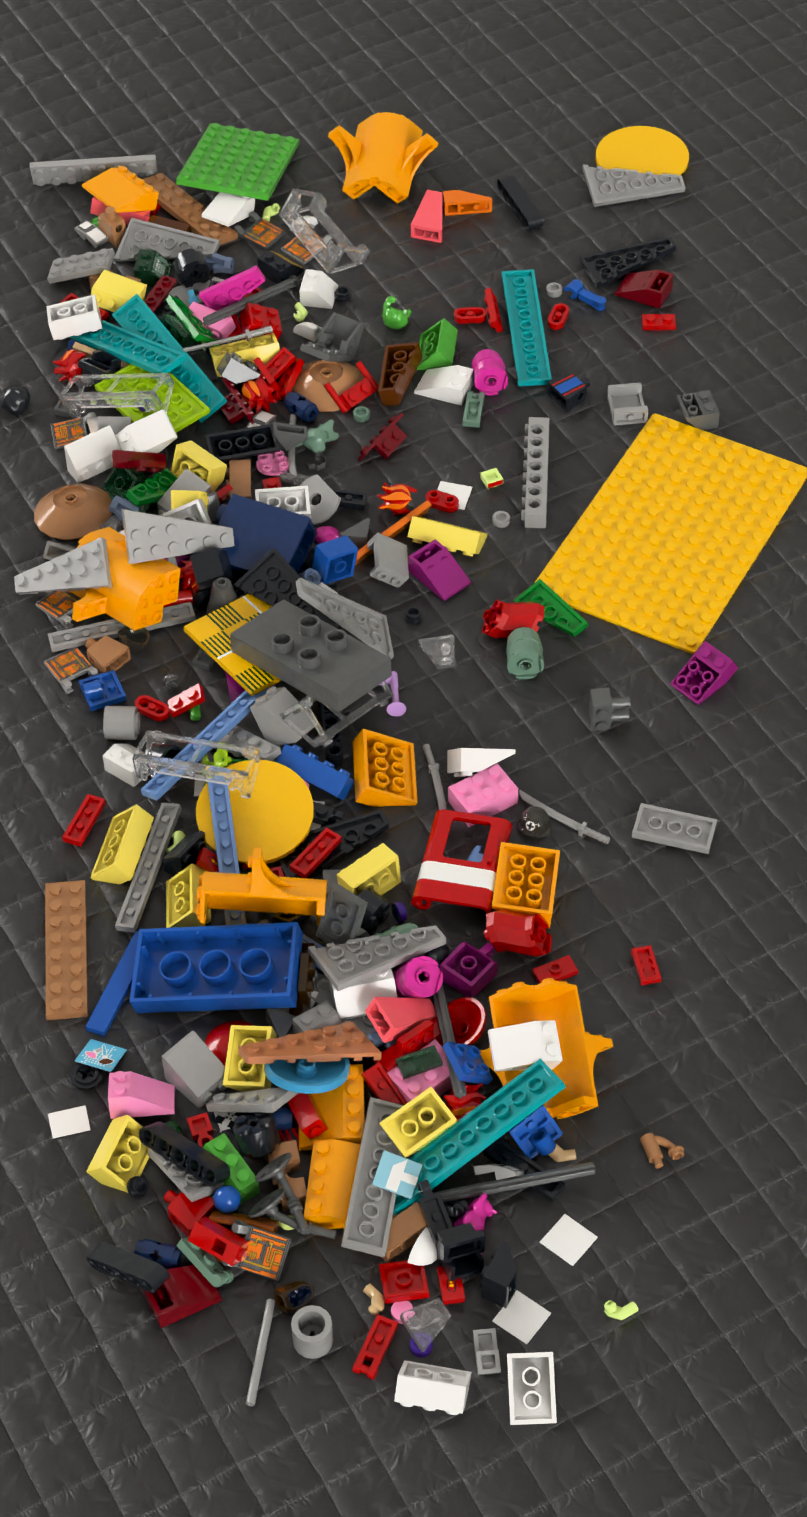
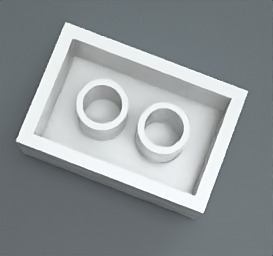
M95 294L46 306L48 324L53 340H62L66 337L78 336L82 333L95 332L102 329L101 315Z

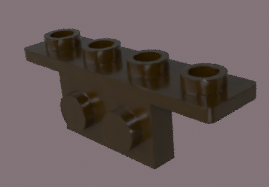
M302 943L296 1007L289 1008V1014L296 1017L310 1010L311 992L314 991L313 973H315L316 965L314 959L308 953V947L315 946L314 943Z

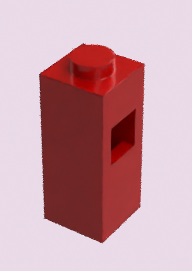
M298 1093L288 1101L301 1131L310 1141L328 1130L311 1094Z
M206 1216L195 1221L188 1238L189 1242L230 1266L245 1260L248 1254L247 1247L249 1241Z

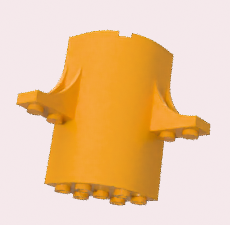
M390 112L376 113L358 124L355 137L340 125L328 134V137L340 150L346 166V177L342 191L354 200L373 186H376L397 204L408 197L416 170L428 154L438 147V142L428 133L422 136L423 130L404 115Z
M111 527L90 532L78 541L79 545L77 548L101 537L106 539L113 588L99 587V589L86 588L84 590L70 591L81 598V600L73 603L72 619L78 622L106 613L134 631L160 623L163 616V606L176 602L178 599L181 568L164 558L129 564L125 535Z
M254 847L253 855L248 857V867L252 868V872H248V874L204 871L203 875H199L196 915L201 926H206L208 909L266 913L281 912L284 914L317 916L316 925H319L321 916L325 915L327 880L276 876L266 865L261 847Z
M547 978L538 985L516 982L512 984V987L500 989L496 994L489 996L494 1029L533 1021H556L563 1061L551 1070L564 1082L566 1087L543 1104L551 1117L562 1119L598 1107L593 1077L594 1061L598 1053L612 1048L613 1042L612 1039L605 1038L603 1035H591L589 1032H585L577 986L568 984L566 981L559 982L553 978ZM489 1045L488 1049L480 1050L485 1064L494 1071ZM524 1070L494 1072L498 1075L502 1085L505 1086Z

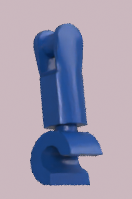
M574 279L564 288V291L569 290L573 293L570 299L578 297L579 300L591 305L598 311L605 310L606 298L583 288L580 280Z

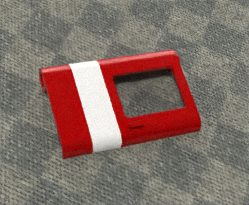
M447 809L438 810L435 814L412 896V905L417 909L425 910L431 906L432 901L481 908L486 913H490L492 910L501 842H509L512 830L511 822L497 817ZM453 821L491 826L481 862L443 856Z

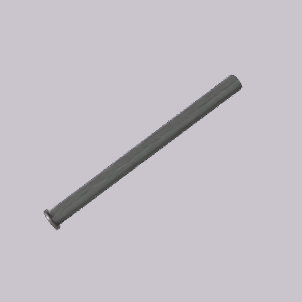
M292 275L285 281L203 317V324L209 326L244 310L248 302L258 304L286 290L297 288L299 286V279Z
M442 984L439 991L433 994V1000L444 1045L447 1041L455 1042ZM445 1053L454 1096L461 1099L467 1093L464 1081H459Z
M593 1162L432 1193L439 1192L443 1203L452 1200L456 1201L481 1196L484 1192L488 1195L595 1174V1165Z

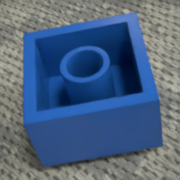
M347 535L317 544L312 569L320 574V583L322 582L326 585L353 576L358 548Z

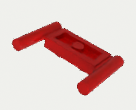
M361 361L355 365L365 378L340 396L329 382L324 385L343 414L379 390V385Z

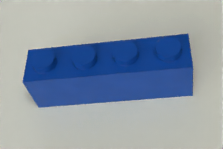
M287 744L284 745L281 751L282 754L278 756L276 763L290 768L312 785L343 801L345 800L355 781L349 777V772L341 768L339 771L333 769L335 765L326 760L323 763L318 761L319 757L311 752L308 755L302 752L303 748L295 744L292 747Z

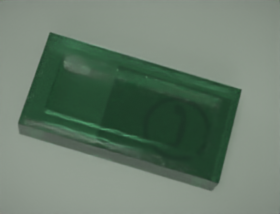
M435 1045L395 1059L403 1080L443 1066V1061Z

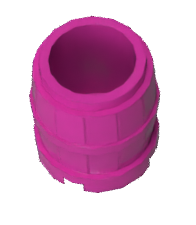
M491 349L479 351L472 360L475 387L480 392H485L487 396L497 395L498 391L504 390L508 384L505 364L500 354Z
M420 956L397 966L393 971L397 995L400 998H426L437 993L443 983L442 971L440 972L439 964L430 957Z

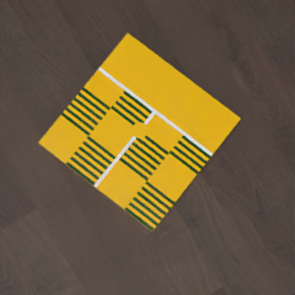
M247 594L185 625L184 632L251 696H254L282 680L232 652L230 634L272 607L258 598Z

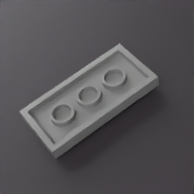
M104 248L96 252H86L85 254L72 255L67 258H57L53 260L47 277L48 282L52 284L100 274L104 270L110 271L115 252L113 248Z
M641 803L632 831V838L709 854L717 826V819Z

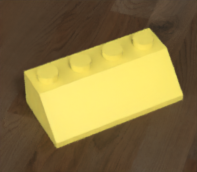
M270 333L253 337L251 341L245 339L209 348L215 373L217 377H222L217 371V367L226 352L230 354L235 352L241 356L244 362L249 360L254 364L253 360L259 357L264 365H266L280 351V347L275 334Z
M412 516L407 537L413 538L412 542L422 544L423 541L430 543L436 539L448 551L456 552V550H461L463 555L473 557V554L480 553L488 533Z
M137 804L115 815L111 820L90 878L95 881L118 885L131 881L134 877L136 866L140 861L141 852L147 843L146 838L152 829L154 817Z

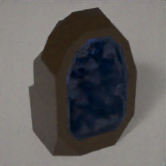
M294 1281L274 1290L277 1306L286 1313L305 1306L314 1295L313 1286L305 1281Z

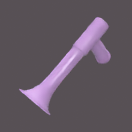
M392 671V676L378 686L390 685L392 703L388 705L387 713L391 716H401L406 712V706L399 701L397 672Z

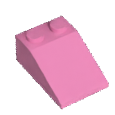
M131 1071L109 1073L108 1103L110 1119L125 1115L141 1117L175 1114V1085Z

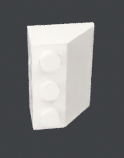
M110 425L64 446L68 472L80 483L113 467L112 451L121 450V447Z
M308 486L255 489L256 501L311 518Z
M391 968L341 991H337L329 980V988L335 1010L339 1013L341 1020L366 1016L365 1010L375 997H397Z
M404 1360L397 1377L394 1402H399L400 1405L405 1407L416 1405L428 1411L439 1409L451 1415L463 1414L472 1372Z

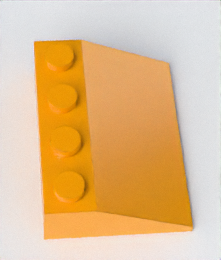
M125 166L110 168L82 184L85 190L105 205L114 207L116 213L156 210L159 192L153 186L145 183L143 179L137 177L135 173L130 172Z
M362 729L352 742L355 802L372 807L416 806L418 801L414 743Z
M501 842L492 909H504L530 915L540 913L547 921L550 929L560 850Z
M350 1064L349 1077L340 1087L323 1093L311 1094L328 1130L310 1141L299 1127V1150H312L314 1140L337 1139L361 1144L365 1124L363 1077L361 1076L363 1064Z
M337 1139L313 1141L304 1218L308 1223L313 1222V1225L328 1229L345 1227L360 1144Z

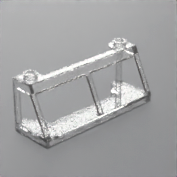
M293 189L279 216L324 270L332 274L363 264L370 250L364 244L355 247L325 213L327 207L325 197L321 193ZM301 195L314 197L308 207L301 208ZM309 210L330 236L333 237L337 245L330 243L328 247L323 241L325 236L319 237L300 213ZM344 252L354 262L336 268Z
M165 372L75 375L60 393L59 399L72 418H80L81 413H85L86 408L144 407L146 412H150V410L158 412L163 409L167 413L174 382L169 373ZM155 378L158 382L151 391L111 392L121 379ZM116 379L106 392H83L85 386L94 385V380ZM75 382L79 388L78 392L66 393ZM161 384L168 385L164 406L156 394Z
M386 681L381 683L385 690L384 692L377 695L372 690L368 693L373 698L346 717L326 706L341 719L326 731H323L310 709V706L313 705L312 703L316 699L308 695L280 713V716L286 724L314 748L320 745L326 747L334 742L332 738L335 737V734L378 705L381 708L388 704V699L394 694ZM305 710L319 736L311 739L288 718Z
M147 730L135 750L132 760L138 780L147 781L148 775L155 778L156 773L229 785L231 791H234L236 788L241 792V797L250 799L261 763L260 749L252 746L244 747L167 734L157 730ZM167 740L198 745L189 762L149 755L152 743L164 744ZM146 742L147 746L145 749V753L140 754V751ZM203 746L241 752L244 757L251 759L245 771L194 763ZM255 762V767L250 780L249 772Z

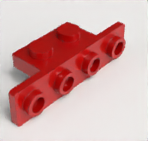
M427 1019L398 1038L397 1043L381 1053V1060H374V1063L380 1062L385 1071L389 1072L430 1042L441 1037L438 1019Z

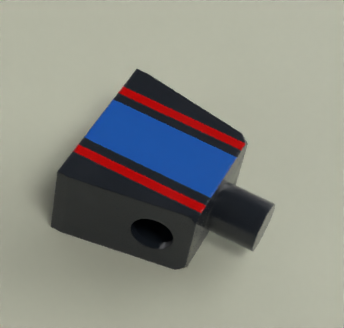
M568 374L548 381L547 394L568 412L585 400L586 389L590 386V381L586 377L579 380L574 374Z

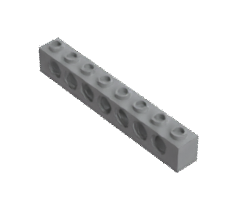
M529 417V424H525V434H528V436H525L524 446H528V448H524V458H527V460H524L523 471L527 472H523V483H526V485H523L522 495H526V497H522V508H525V510H522L521 520H525V528H546L549 418Z

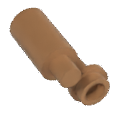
M647 1133L640 1138L650 1163H654L655 1168L663 1166V1154L659 1145L669 1150L668 1155L673 1160H678L684 1156V1148L682 1146H676L664 1137Z

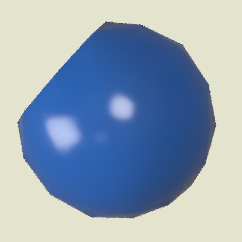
M229 1185L218 1188L213 1197L215 1207L222 1213H231L237 1210L241 1202L238 1190Z

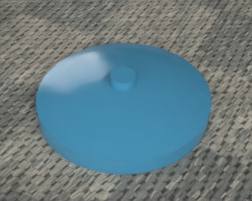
M348 1057L342 1058L341 1061L307 1062L306 1059H296L295 1063H287V1060H275L274 1063L264 1064L265 1075L273 1084L288 1091L305 1094L323 1093L340 1087L348 1079L350 1070Z

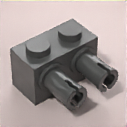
M609 688L590 689L589 719L592 731L609 730L613 721H629V696L613 698L610 695Z

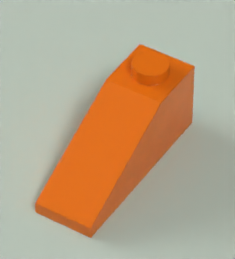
M461 190L443 191L444 214L449 216L492 212V198Z

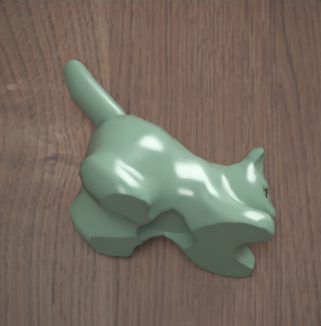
M330 419L324 424H319L317 428L308 429V439L295 447L304 445L314 453L323 452L326 448V442L339 438V434L333 431L334 420Z

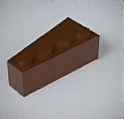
M418 342L385 346L378 390L383 406L400 404L422 359Z

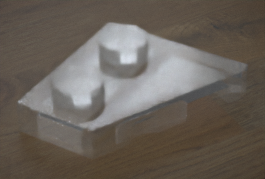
M454 635L419 639L420 647L437 670L456 667Z
M437 1298L401 1313L400 1320L421 1352H424L449 1321L451 1314L441 1299Z

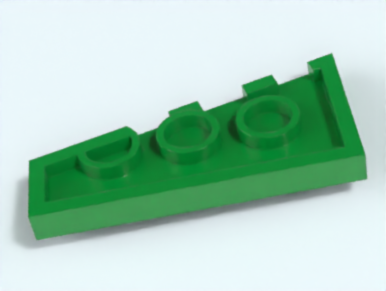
M171 295L167 297L166 301L170 305L169 308L177 314V319L183 322L184 328L192 334L191 337L195 341L209 343L219 340L212 337L213 333L202 326L203 322L193 315V312L182 300Z
M165 468L162 473L158 472L153 478L146 479L143 484L139 483L129 489L126 497L136 506L157 502L178 478L168 468Z
M541 579L513 600V602H535L545 606L543 621L573 637H576L588 627V622Z

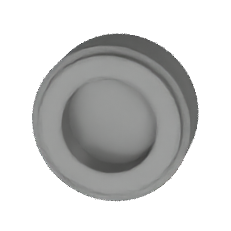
M556 282L549 283L546 286V294L553 298L561 296L562 285Z
M505 511L495 512L492 516L493 525L498 528L507 527L510 523V515Z

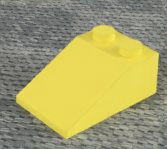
M430 1087L384 1119L379 1125L402 1155L407 1158L457 1122V1119L434 1089Z

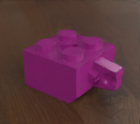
M462 942L440 964L443 981L464 996L475 998L497 975L498 963L491 958L495 949L493 945L487 943L479 950L467 942Z

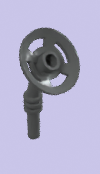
M285 1153L266 1165L256 1175L255 1180L257 1182L271 1178L275 1181L278 1180L281 1188L285 1190L290 1213L294 1215L301 1234L305 1235L310 1230L302 1213L303 1207L299 1198L295 1196L283 1170L290 1162L292 1155L291 1153Z
M283 1188L268 1194L248 1213L250 1218L267 1214L268 1217L271 1216L273 1219L296 1229L300 1233L296 1219L278 1211L277 1205L285 1194ZM306 1221L310 1230L307 1235L312 1233L335 1239L336 1230L313 1225V1222L308 1223Z

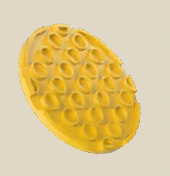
M631 126L613 131L600 141L596 149L597 166H602L603 169L620 168L638 170L639 173H646L647 171L657 175L663 173L681 175L685 173L688 167L689 151L684 142L671 132L650 126Z
M268 760L241 761L225 767L216 773L227 774L239 863L248 865V857L253 855L254 847L262 848L264 861L268 864L288 856L294 852V849L301 842H304L310 832L314 818V807L310 790L297 773L282 764ZM206 783L197 801L196 821L199 831L205 832L207 846L216 852L208 784Z

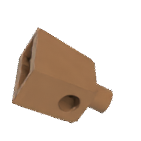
M109 206L105 209V212L99 214L98 227L109 237L108 241L117 248L125 234L126 225L124 219L115 212V208Z
M103 636L98 641L90 638L85 644V647L88 648V661L98 670L99 674L112 670L117 671L131 660L129 647L108 636Z

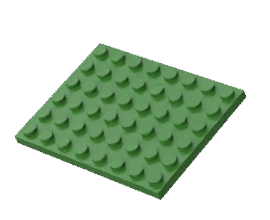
M218 123L209 124L176 178V184L269 201L299 145V139L292 136L284 137L279 134H267L263 131H250L247 128L239 129L234 126H222Z

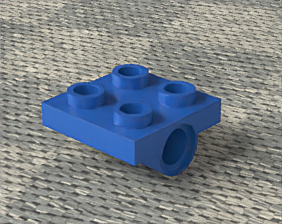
M114 670L79 680V686L91 712L105 706L127 701Z
M448 1041L442 1046L459 1081L488 1085L493 1080L489 1068L483 1061L481 1052L476 1046Z
M544 1105L540 1106L508 1131L525 1156L530 1159L538 1154L546 1156L552 1153L556 1148L555 1140L563 1135V1132Z

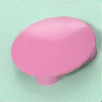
M283 451L258 455L256 468L264 475H282L289 470L288 458L284 455Z

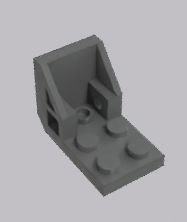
M334 312L321 330L318 341L316 343L301 344L300 351L328 362H350L356 355L365 323Z
M337 883L332 884L325 904V915L321 916L316 937L325 944L334 942L335 945L346 943L347 940L371 936L366 930L361 928L368 902Z

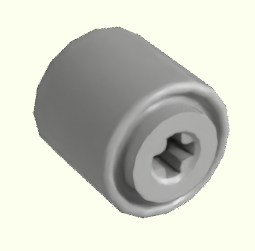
M105 706L103 718L105 740L137 739L140 733V712H138L137 706Z
M310 1305L299 1309L294 1314L291 1322L294 1348L298 1354L305 1358H320L329 1352L333 1344L331 1316L327 1310L320 1306Z

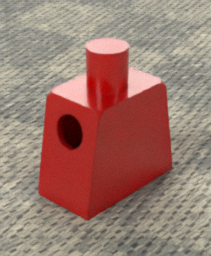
M169 1190L163 1199L169 1204L167 1208L169 1219L186 1237L190 1236L195 1221L205 1216L209 1218L214 1210H218L213 1203V1198L210 1196L191 1202L183 1192L178 1195L173 1190Z

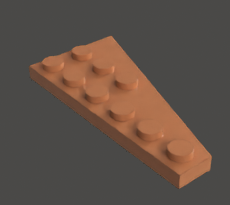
M353 1021L325 1026L315 1030H306L297 1034H288L279 1038H269L261 1042H251L247 1045L239 1046L238 1054L247 1064H271L275 1060H287V1063H295L296 1059H306L307 1062L341 1061L344 1057L353 1058L354 1061H362V1057H373V1060H381L380 1050Z

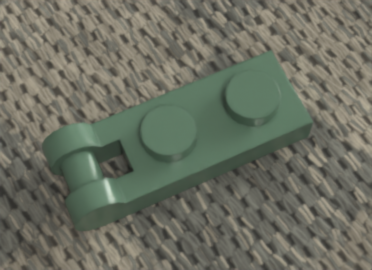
M468 391L463 426L480 428L485 392L473 393V391Z
M189 1237L183 1238L178 1242L176 1246L212 1286L220 1287L233 1281L232 1271L225 1270L217 1262L215 1256L189 1242Z

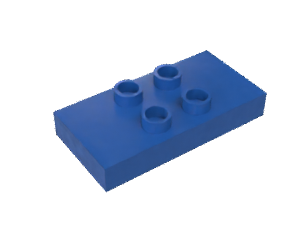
M298 922L139 929L129 1002L136 1013L296 1007L303 941L301 928Z

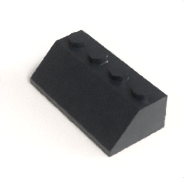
M272 424L205 435L206 451L220 461L280 452L278 440L273 435Z

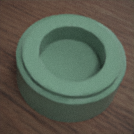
M359 406L353 410V419L355 421L366 422L369 420L370 410L367 407Z

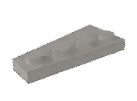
M235 726L212 748L217 750L219 747H223L229 753H233V756L239 758L247 756L249 760L272 761L282 754L280 747L238 726Z
M280 1087L227 1094L218 1093L213 1096L212 1100L206 1103L208 1112L274 1113L298 1093Z
M150 1148L148 1150V1156L191 1202L215 1194L218 1188L224 1186L223 1182L214 1186H207Z

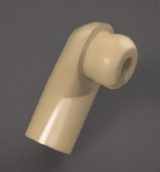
M557 1144L555 1150L549 1154L556 1162L576 1160L575 1149L563 1150Z
M370 1283L364 1288L363 1292L371 1299L368 1311L372 1315L377 1316L380 1311H383L385 1300L383 1294Z

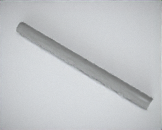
M267 1299L246 1399V1405L254 1406L275 1307V1300Z

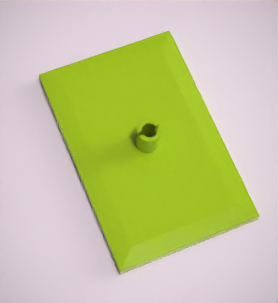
M130 364L94 385L95 390L124 417H131V423L163 409L166 411L175 433L210 413V408L170 372L166 376L160 377ZM143 395L153 397L154 408L147 412L140 411L137 407V399Z

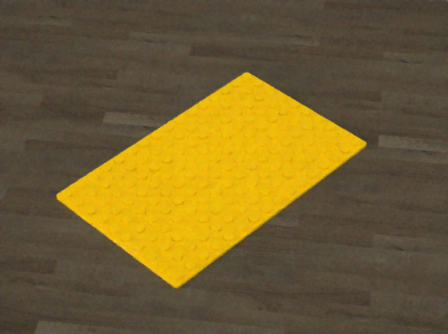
M656 413L652 414L536 581L541 579L571 608L694 654L706 639L806 481L807 467Z

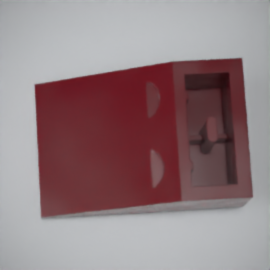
M659 269L629 273L616 290L615 295L660 309L672 291L674 274Z
M194 1265L166 1269L170 1277L155 1293L143 1290V1294L160 1328L222 1301L217 1288L212 1286Z

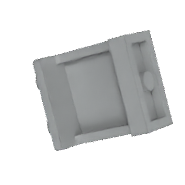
M641 383L608 385L607 400L613 426L647 423L648 407L644 405Z
M376 533L367 542V548L374 551L375 567L369 574L373 578L399 588L409 579L407 545Z

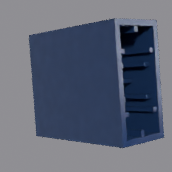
M232 494L228 505L222 504L219 507L216 516V523L218 525L233 528L235 546L220 549L227 551L232 573L239 579L273 548L299 574L318 534L310 517L236 494Z

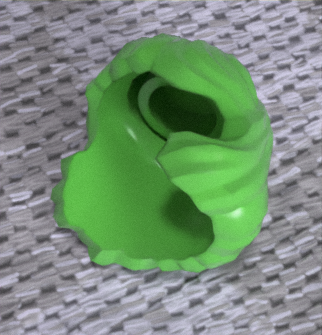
M389 296L383 304V322L388 328L401 329L407 325L411 310L410 308L408 310L392 308L391 304L395 303L396 298Z

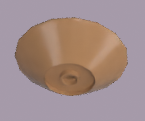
M318 359L303 365L292 391L300 393L316 404L319 412H336L340 408L327 392L324 385L329 382L340 396L363 380L364 377L358 368L348 362H328Z
M83 483L65 485L52 490L41 498L34 510V522L41 532L51 538L61 540L81 539L88 533L99 530L107 525L113 515L109 511L112 499L107 492L97 486Z

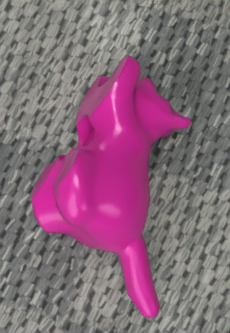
M485 1192L479 1198H474L468 1205V1212L458 1217L453 1227L471 1223L475 1231L484 1230L485 1218L497 1213L489 1200L486 1199L487 1194Z

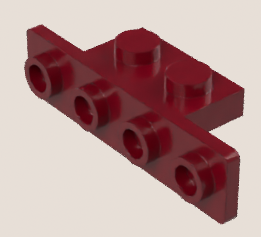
M163 275L145 298V304L153 313L156 312L175 286L177 279Z
M221 377L230 393L224 396L228 402L220 407L231 425L245 416L251 424H254L255 422L252 418L254 414L244 398H241L242 396L237 388L234 389L235 386L230 380Z
M402 412L398 417L394 415L388 421L390 424L388 427L384 425L379 431L381 435L379 437L375 435L369 441L371 444L369 447L367 445L364 446L359 452L361 454L358 458L359 461L372 448L387 459L403 442L407 435L395 425L404 415Z
M124 450L112 451L114 468L135 469L136 472H146L147 470L149 473L162 472L166 468L165 454Z

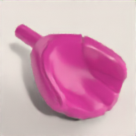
M322 526L316 529L318 534L315 539L319 544L340 537L339 531L332 526Z

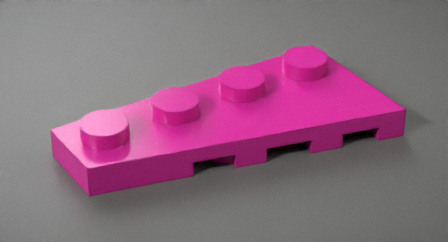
M256 265L200 291L199 297L207 307L218 311L243 299L246 293L252 292L265 282V276Z

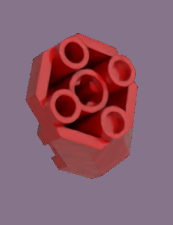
M497 599L493 606L483 614L484 624L482 633L493 638H508L512 631L521 627L531 628L538 632L539 626H537L538 621L542 622L544 619L545 606L535 602L505 603Z
M500 909L486 914L487 921L484 935L497 952L510 951L536 957L551 952L552 937L551 934L546 932L549 926L540 913L530 915Z

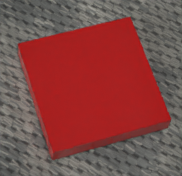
M408 1260L379 1264L385 1304L430 1298L424 1266L407 1263Z

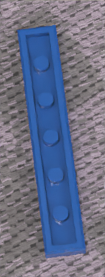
M135 931L86 1024V1031L106 1036L132 985L138 931Z

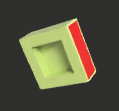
M497 468L480 473V478L487 489L503 484V477Z

